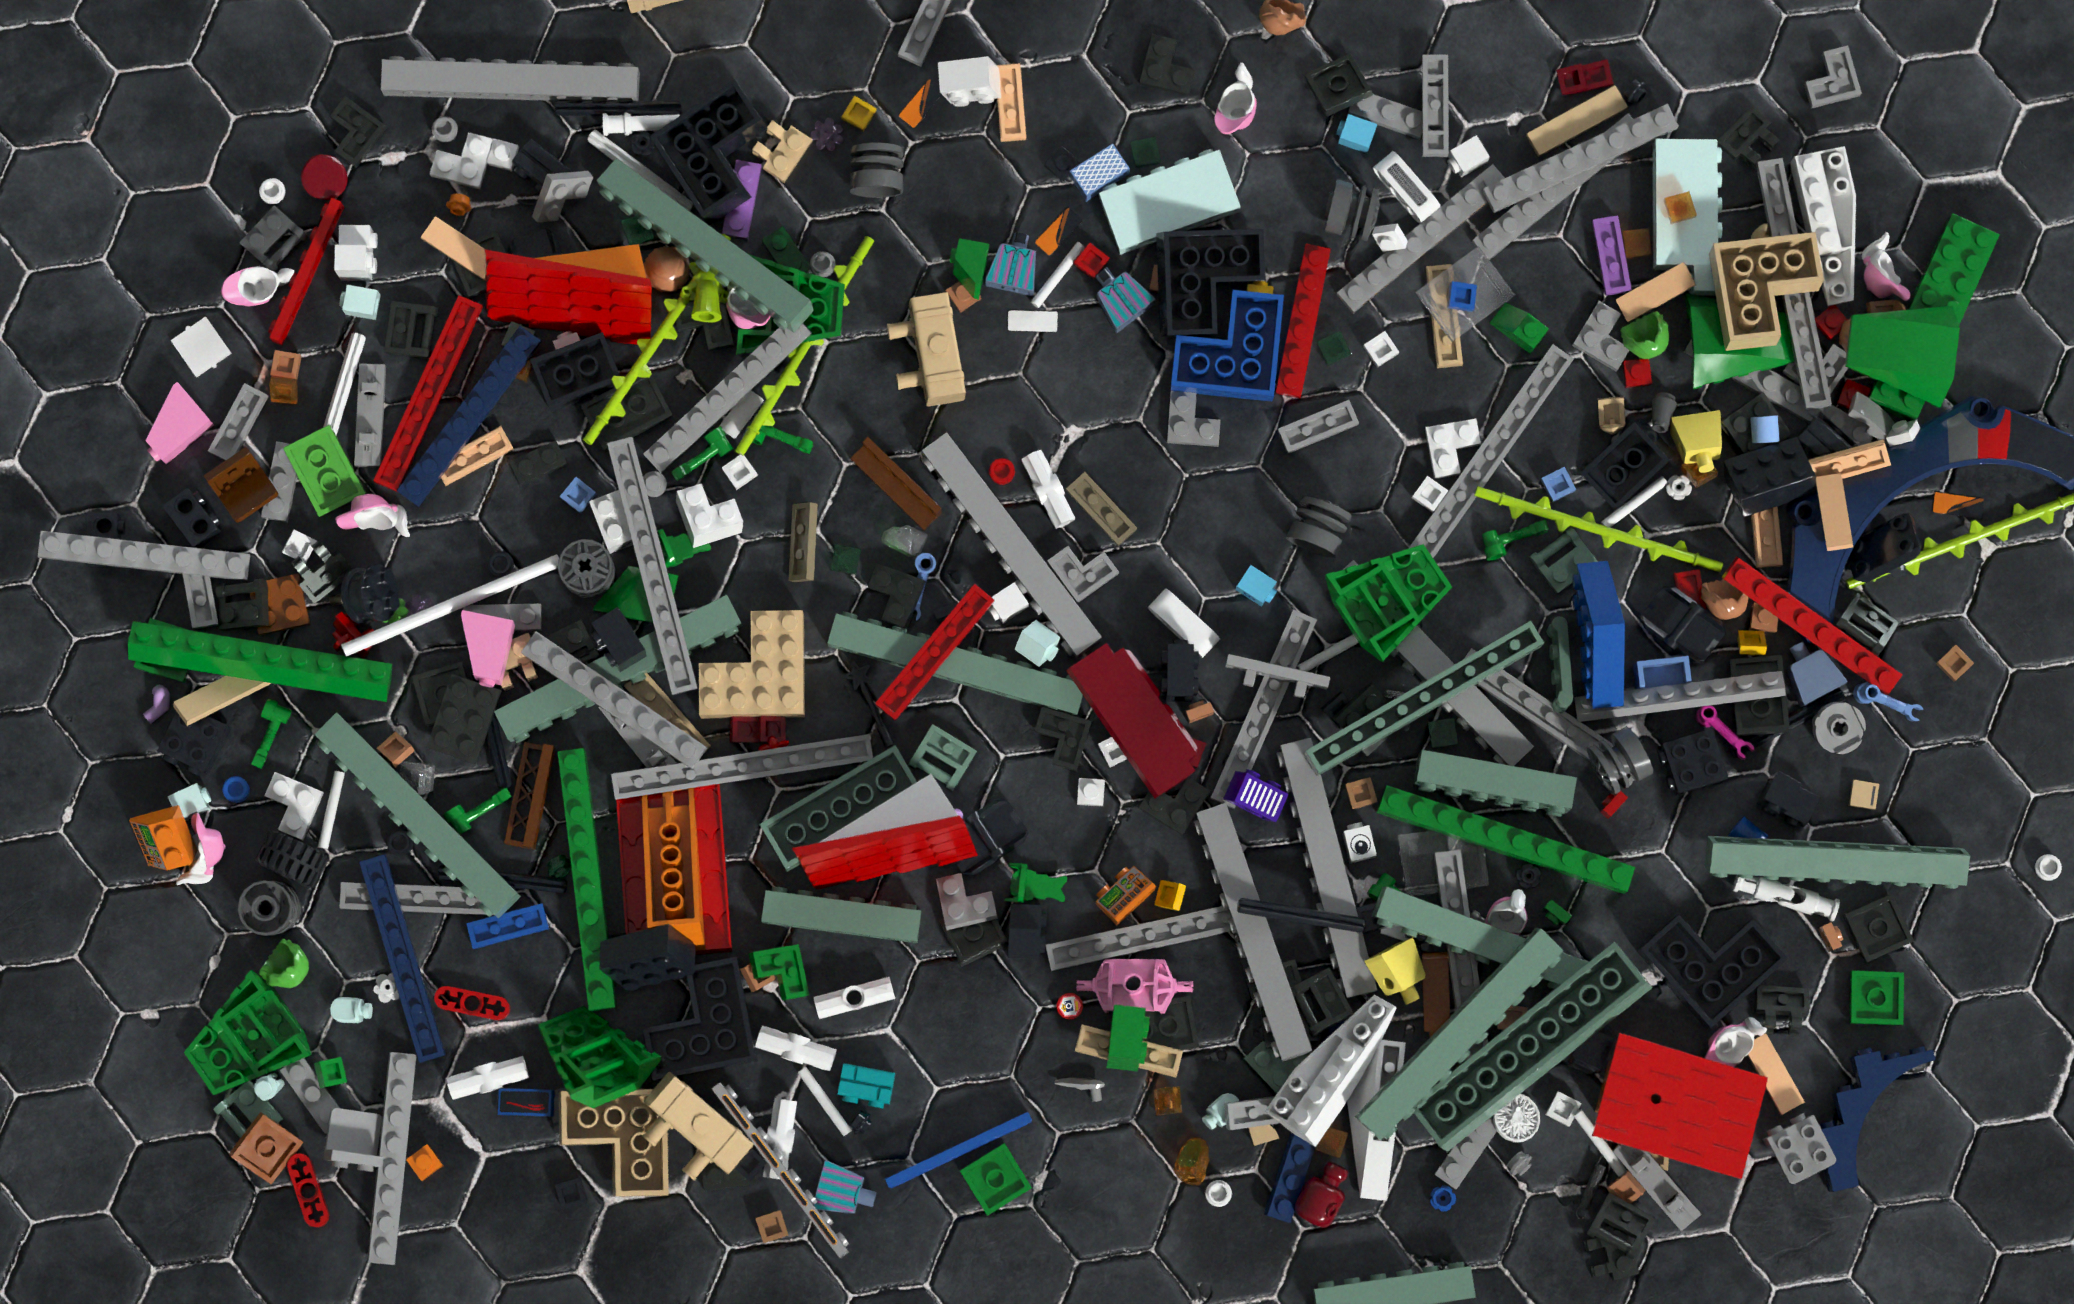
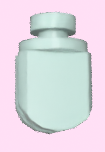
M339 997L331 1004L330 1011L332 1017L338 1022L359 1023L364 1018L371 1019L373 1008L371 1003L364 1004V1000L360 998Z
M272 1073L260 1077L256 1081L254 1090L260 1099L265 1101L272 1099L285 1085L282 1079L275 1080L278 1076L277 1074Z
M1230 1093L1218 1097L1206 1109L1208 1115L1202 1118L1205 1125L1211 1130L1216 1127V1124L1220 1127L1225 1126L1224 1103L1236 1102L1239 1099Z

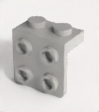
M333 1108L330 1111L323 1160L332 1161V1166L348 1168V1163L358 1165L357 1170L373 1172L374 1167H382L384 1157L377 1156L382 1124L381 1115Z
M1802 1113L1790 1119L1791 1125L1785 1128L1778 1125L1768 1130V1136L1762 1139L1765 1146L1772 1149L1788 1182L1791 1184L1798 1183L1836 1163V1157L1814 1115L1806 1117Z

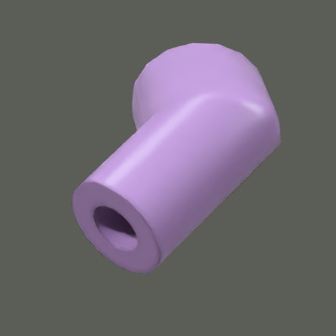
M156 685L153 688V706L143 713L150 724L170 708V692L163 685Z

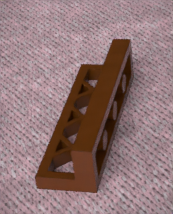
M867 437L862 442L863 446L850 458L851 461L925 531L942 514V508Z
M524 742L504 841L506 845L532 850L536 849L556 750L553 745H538ZM529 749L542 751L540 762L534 767L527 760ZM526 764H527L528 767L530 768V770H528V771L525 773V768H526ZM533 773L536 777L535 787L527 793L522 786L523 779ZM522 789L525 795L520 798V793ZM528 798L531 803L530 811L527 816L522 818L517 811L518 804ZM517 815L519 821L514 824L515 817ZM523 824L526 828L524 841L511 840L513 829Z

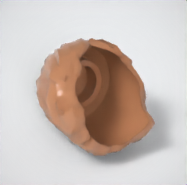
M1265 0L1259 9V19L1268 33L1274 35H1285L1303 27L1306 23V15L1302 3H1293L1289 0Z
M674 246L654 249L643 263L646 278L651 280L652 287L661 292L677 291L687 283L689 278V259L682 256Z
M1724 579L1702 584L1701 599L1706 603L1708 610L1717 618L1723 620L1736 618L1746 610L1748 596Z

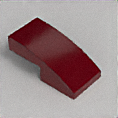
M1608 59L1586 65L1577 64L1556 70L1562 95L1586 92L1614 85Z
M730 717V743H769L771 735L775 736L778 742L786 740V717Z

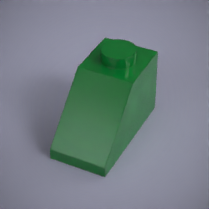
M959 238L957 248H952L950 263H954L953 274L974 299L979 300L988 260L989 244Z
M1507 303L1502 306L1490 322L1493 327L1529 354L1533 352L1549 330L1548 327L1528 312Z

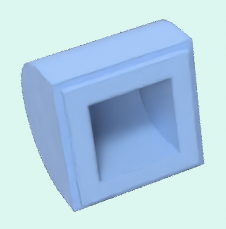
M1778 415L1751 417L1752 443L1779 441Z

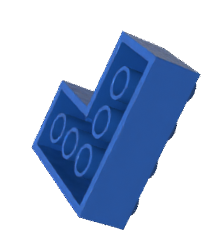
M1232 290L1227 340L1176 335L1170 391L1272 402L1275 392L1284 295Z
M1608 561L1577 564V574L1572 576L1573 588L1577 590V595L1572 596L1574 611L1578 610L1576 612L1577 625L1581 626V640L1585 642V647L1580 648L1582 663L1585 662L1584 667L1580 668L1581 682L1585 683V698L1590 699L1593 709L1624 706L1625 622Z

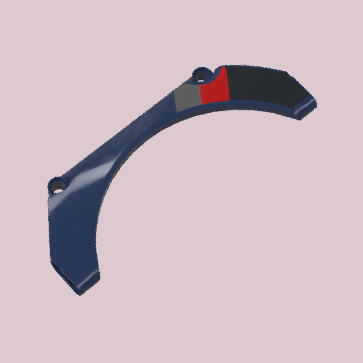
M1971 396L1922 424L1913 441L1889 446L1888 444L1886 449L1891 466L1842 479L1854 547L1867 525L1892 499L1913 484L1949 469L1979 464L2011 465L2044 475L2066 489L2072 490L2074 489V437L2006 406L2000 405L1994 409L1991 402L1986 398ZM1979 402L1981 404V411L1975 415L1973 409L1975 404ZM1816 486V494L1792 501L1787 507L1790 519L1798 523L1792 527V552L1787 592L1833 625L1839 582L1853 547L1827 551ZM1801 505H1805L1806 513L1800 518L1798 516V509ZM1798 633L1805 644L1808 645L1812 643L1807 638Z

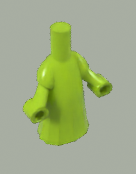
M699 270L694 274L692 281L682 288L680 297L688 299L692 290L696 288L691 318L701 322L720 321L722 317L719 301L727 303L729 292L725 291L712 272L708 271L706 273L703 270Z

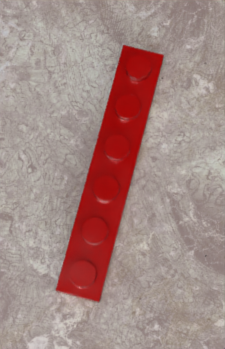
M331 198L329 204L325 203L322 208L319 227H314L310 236L311 245L301 255L299 263L302 265L299 272L294 273L290 280L289 287H291L288 296H284L280 302L279 310L281 312L278 319H274L269 327V338L273 343L283 346L343 212L344 206L341 201Z
M1305 244L1275 394L1301 399L1331 248Z
M974 584L876 701L875 705L896 721L995 600Z

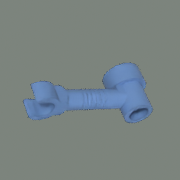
M922 553L917 556L915 560V566L918 570L917 578L927 582L929 573L934 571L936 560L931 554ZM928 559L931 565L925 569L921 564L923 560ZM924 587L915 608L917 611L916 621L921 617L920 605Z
M1860 683L1853 691L1857 702L1861 704L1878 702L1901 712L1909 721H1919V719L1911 714L1913 708L1923 710L1922 706L1918 704L1910 705L1881 693L1876 685L1870 683Z

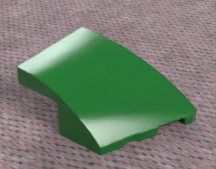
M628 566L594 606L593 611L607 614L618 607L625 618L653 623L639 567ZM668 573L674 595L679 576Z

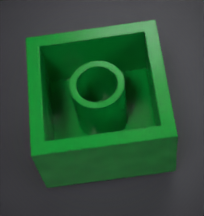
M1114 1005L1106 1068L1138 1072L1139 1064H1144L1147 1042H1142V1039H1147L1150 1017L1145 1016L1146 1008Z

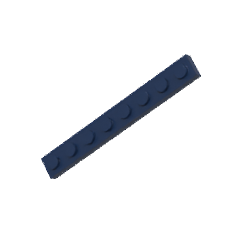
M519 326L398 488L397 492L418 507L422 504L542 343L540 339L522 326Z
M386 854L359 862L419 1063L446 1055Z
M1346 1020L1324 1031L1320 1045ZM1292 1132L1290 1133L1264 1211V1215L1286 1223H1291L1295 1211L1294 1205L1301 1193L1316 1148Z

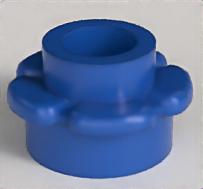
M1448 1186L1435 1187L1431 1192L1432 1199L1430 1203L1435 1209H1440L1443 1212L1448 1211L1456 1202V1195L1452 1193V1189ZM1441 1196L1445 1197L1444 1201H1441Z

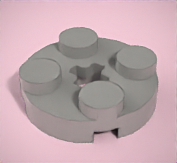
M1846 702L1829 703L1823 706L1812 719L1813 735L1816 742L1825 750L1837 754H1846L1856 749L1860 745L1863 731L1866 729L1862 713ZM1836 722L1845 724L1842 728L1843 733L1839 734L1833 731Z

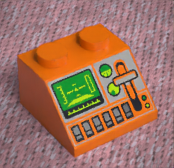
M179 805L130 818L129 821L148 866L171 870L192 864L198 850Z
M1135 866L1130 870L1127 867L1123 868L1115 876L1118 881L1112 887L1105 885L1096 894L1099 899L1095 904L1116 926L1154 892L1156 888L1153 882Z

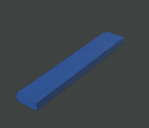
M1029 1112L885 1179L888 1187L892 1189L1031 1123L1032 1119Z

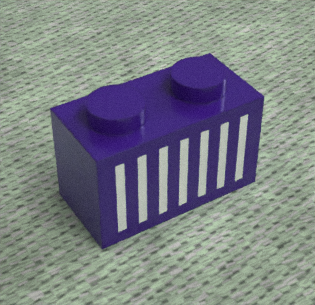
M1246 769L1245 772L1235 771L1223 800L1263 820L1277 822L1289 794L1280 790L1281 785L1276 782L1260 780L1261 775L1252 770Z

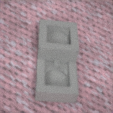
M1857 391L1852 397L1848 416L1866 424L1865 433L1879 440L1884 439V442L1888 444L1886 437L1891 431L1894 421L1878 404Z

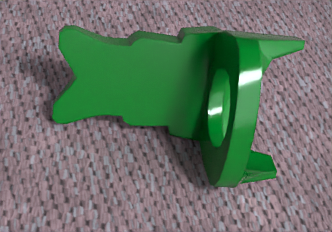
M663 529L657 530L666 568L675 567L683 563L682 560L692 558L698 552L711 550L709 543L693 548L690 538L686 534H681L677 537H666Z
M1008 864L1009 867L1018 869V871L1013 873L1010 885L1011 894L1015 898H1005V901L1024 903V901H1033L1034 898L1043 900L1054 898L1060 902L1065 901L1061 888L1067 882L1066 876L1049 878L1048 875L1036 874V871L1028 870L1027 864Z

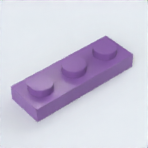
M736 160L734 171L752 198L725 215L722 234L748 240L762 164Z
M1618 216L1593 219L1592 226L1605 296L1630 292L1632 289Z

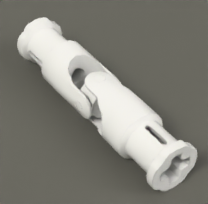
M1736 875L1733 885L1734 892L1740 890L1753 894L1754 898L1763 901L1778 902L1782 906L1809 915L1818 914L1827 917L1832 922L1836 918L1840 905V899L1831 900L1819 896L1817 892L1790 884L1782 885L1776 880L1765 879L1763 876H1753L1751 879H1745ZM1795 892L1801 897V903H1790Z

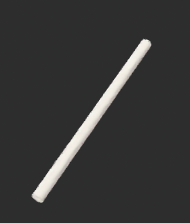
M556 554L341 644L344 654L349 656L558 568L559 557Z

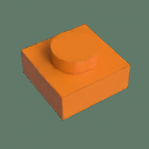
M426 1144L406 1159L421 1181L443 1166L429 1144Z

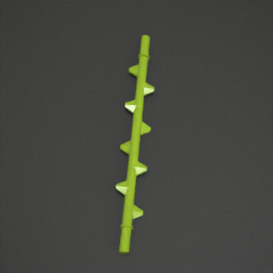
M722 234V236L727 238L729 241L731 240L729 236H727L726 234ZM695 262L689 264L693 275L701 270ZM696 288L692 290L688 299L681 297L678 300L665 299L663 303L668 311V315L651 339H638L637 345L642 353L626 377H612L611 381L616 391L600 415L596 416V421L583 438L587 444H593L604 426L608 425V420L611 416L624 417L626 413L620 402L637 377L650 378L652 373L647 363L662 340H676L678 335L673 324L688 302L695 299Z
M865 236L854 256H851L848 266L836 265L833 269L839 279L838 282L845 284V289L858 267L862 266L864 257L874 243V240L868 236ZM844 292L843 306H847L849 300ZM823 339L801 343L788 355L790 361L774 386H762L761 389L766 400L751 425L747 427L748 430L735 449L738 454L745 455L756 435H759L762 425L773 426L775 424L771 410L786 386H799L801 382L795 372L810 346H822L824 343Z
M1479 486L1475 490L1474 496L1496 502L1500 506H1508L1512 519L1516 520L1522 513L1528 512L1555 521L1559 532H1564L1569 526L1601 535L1605 548H1609L1617 540L1646 549L1652 561L1657 560L1661 555L1691 563L1693 566L1698 565L1717 572H1721L1723 562L1700 556L1699 553L1688 552L1684 541L1680 540L1674 547L1643 538L1639 525H1635L1626 533L1596 523L1592 512H1587L1582 518H1578L1551 509L1549 498L1546 496L1542 497L1536 504L1505 495L1504 492L1501 494Z
M2074 493L2062 498L2057 497V500L2030 510H2026L2019 503L2014 504L2012 517L1986 527L1973 520L1970 523L1969 533L1941 544H1937L1930 537L1925 538L1923 551H1920V554L1915 559L1903 565L1906 566V569L1911 574L1917 575L1920 562L1949 551L1957 558H1962L1965 545L1994 534L2002 541L2008 540L2010 528L2039 517L2049 525L2053 523L2054 511L2064 510L2065 507L2074 504ZM1886 573V574H1884V575H1882V576H1880V577H1878V578H1881V577H1883V576H1886V575H1888V574H1890V573ZM1853 577L1845 580L1848 589L1865 584V582L1854 580Z

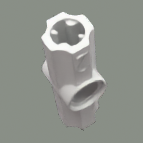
M1042 450L1035 451L1021 459L1033 483V490L1040 504L1044 505L1055 529L1074 521L1075 517L1064 496V489L1057 475L1053 474Z
M890 977L860 985L849 986L845 989L813 998L818 1017L823 1019L893 1000L895 996ZM852 991H858L862 995L861 1002L857 1005H851L847 1001V996Z
M767 1026L761 1027L755 1045L756 1048L781 1055V1058L799 1064L806 1063L828 1071L831 1070L837 1052L836 1049L811 1042L809 1038L790 1032L789 1034L783 1033Z
M521 1056L497 1064L496 1062L484 1064L473 1068L472 1071L448 1077L447 1084L452 1100L479 1092L483 1094L503 1088V1085L529 1078L524 1057Z
M775 1098L771 1126H768L767 1131L770 1139L766 1143L772 1150L777 1147L786 1159L782 1164L788 1170L789 1153L792 1152L795 1135L793 1127L797 1102ZM767 1163L764 1166L763 1177L780 1179Z

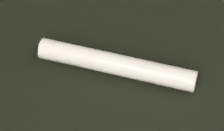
M1077 242L1032 299L1031 303L1035 307L1039 308L1085 249L1081 243Z
M1663 476L1659 477L1601 521V524L1612 527L1668 484Z
M1351 635L1297 665V667L1301 671L1308 672L1359 642L1354 635Z
M334 771L318 844L319 848L328 849L345 775L344 772Z
M807 1067L800 1070L798 1074L841 1134L845 1136L850 1133L852 1129Z
M1582 1109L1576 1111L1573 1116L1618 1177L1627 1172L1605 1140L1592 1136L1594 1125Z

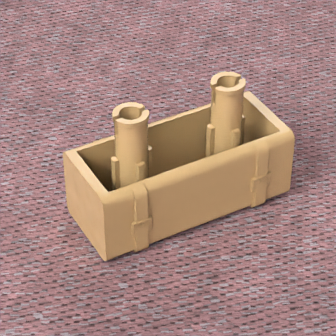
M948 293L911 298L909 302L910 321L887 324L889 340L913 336L920 367L918 368L919 371L896 374L898 390L921 386L924 390L926 406L963 401L966 395L965 377L961 368L952 318L953 310L950 306Z
M671 1072L664 1076L644 1100V1103L658 1114L656 1116L658 1119L642 1135L655 1147L669 1129L674 1128L697 1147V1153L682 1169L693 1180L696 1179L709 1162L711 1164L714 1162L729 1174L754 1145L743 1135L742 1131L733 1124H730L695 1094L692 1088L683 1081H680Z

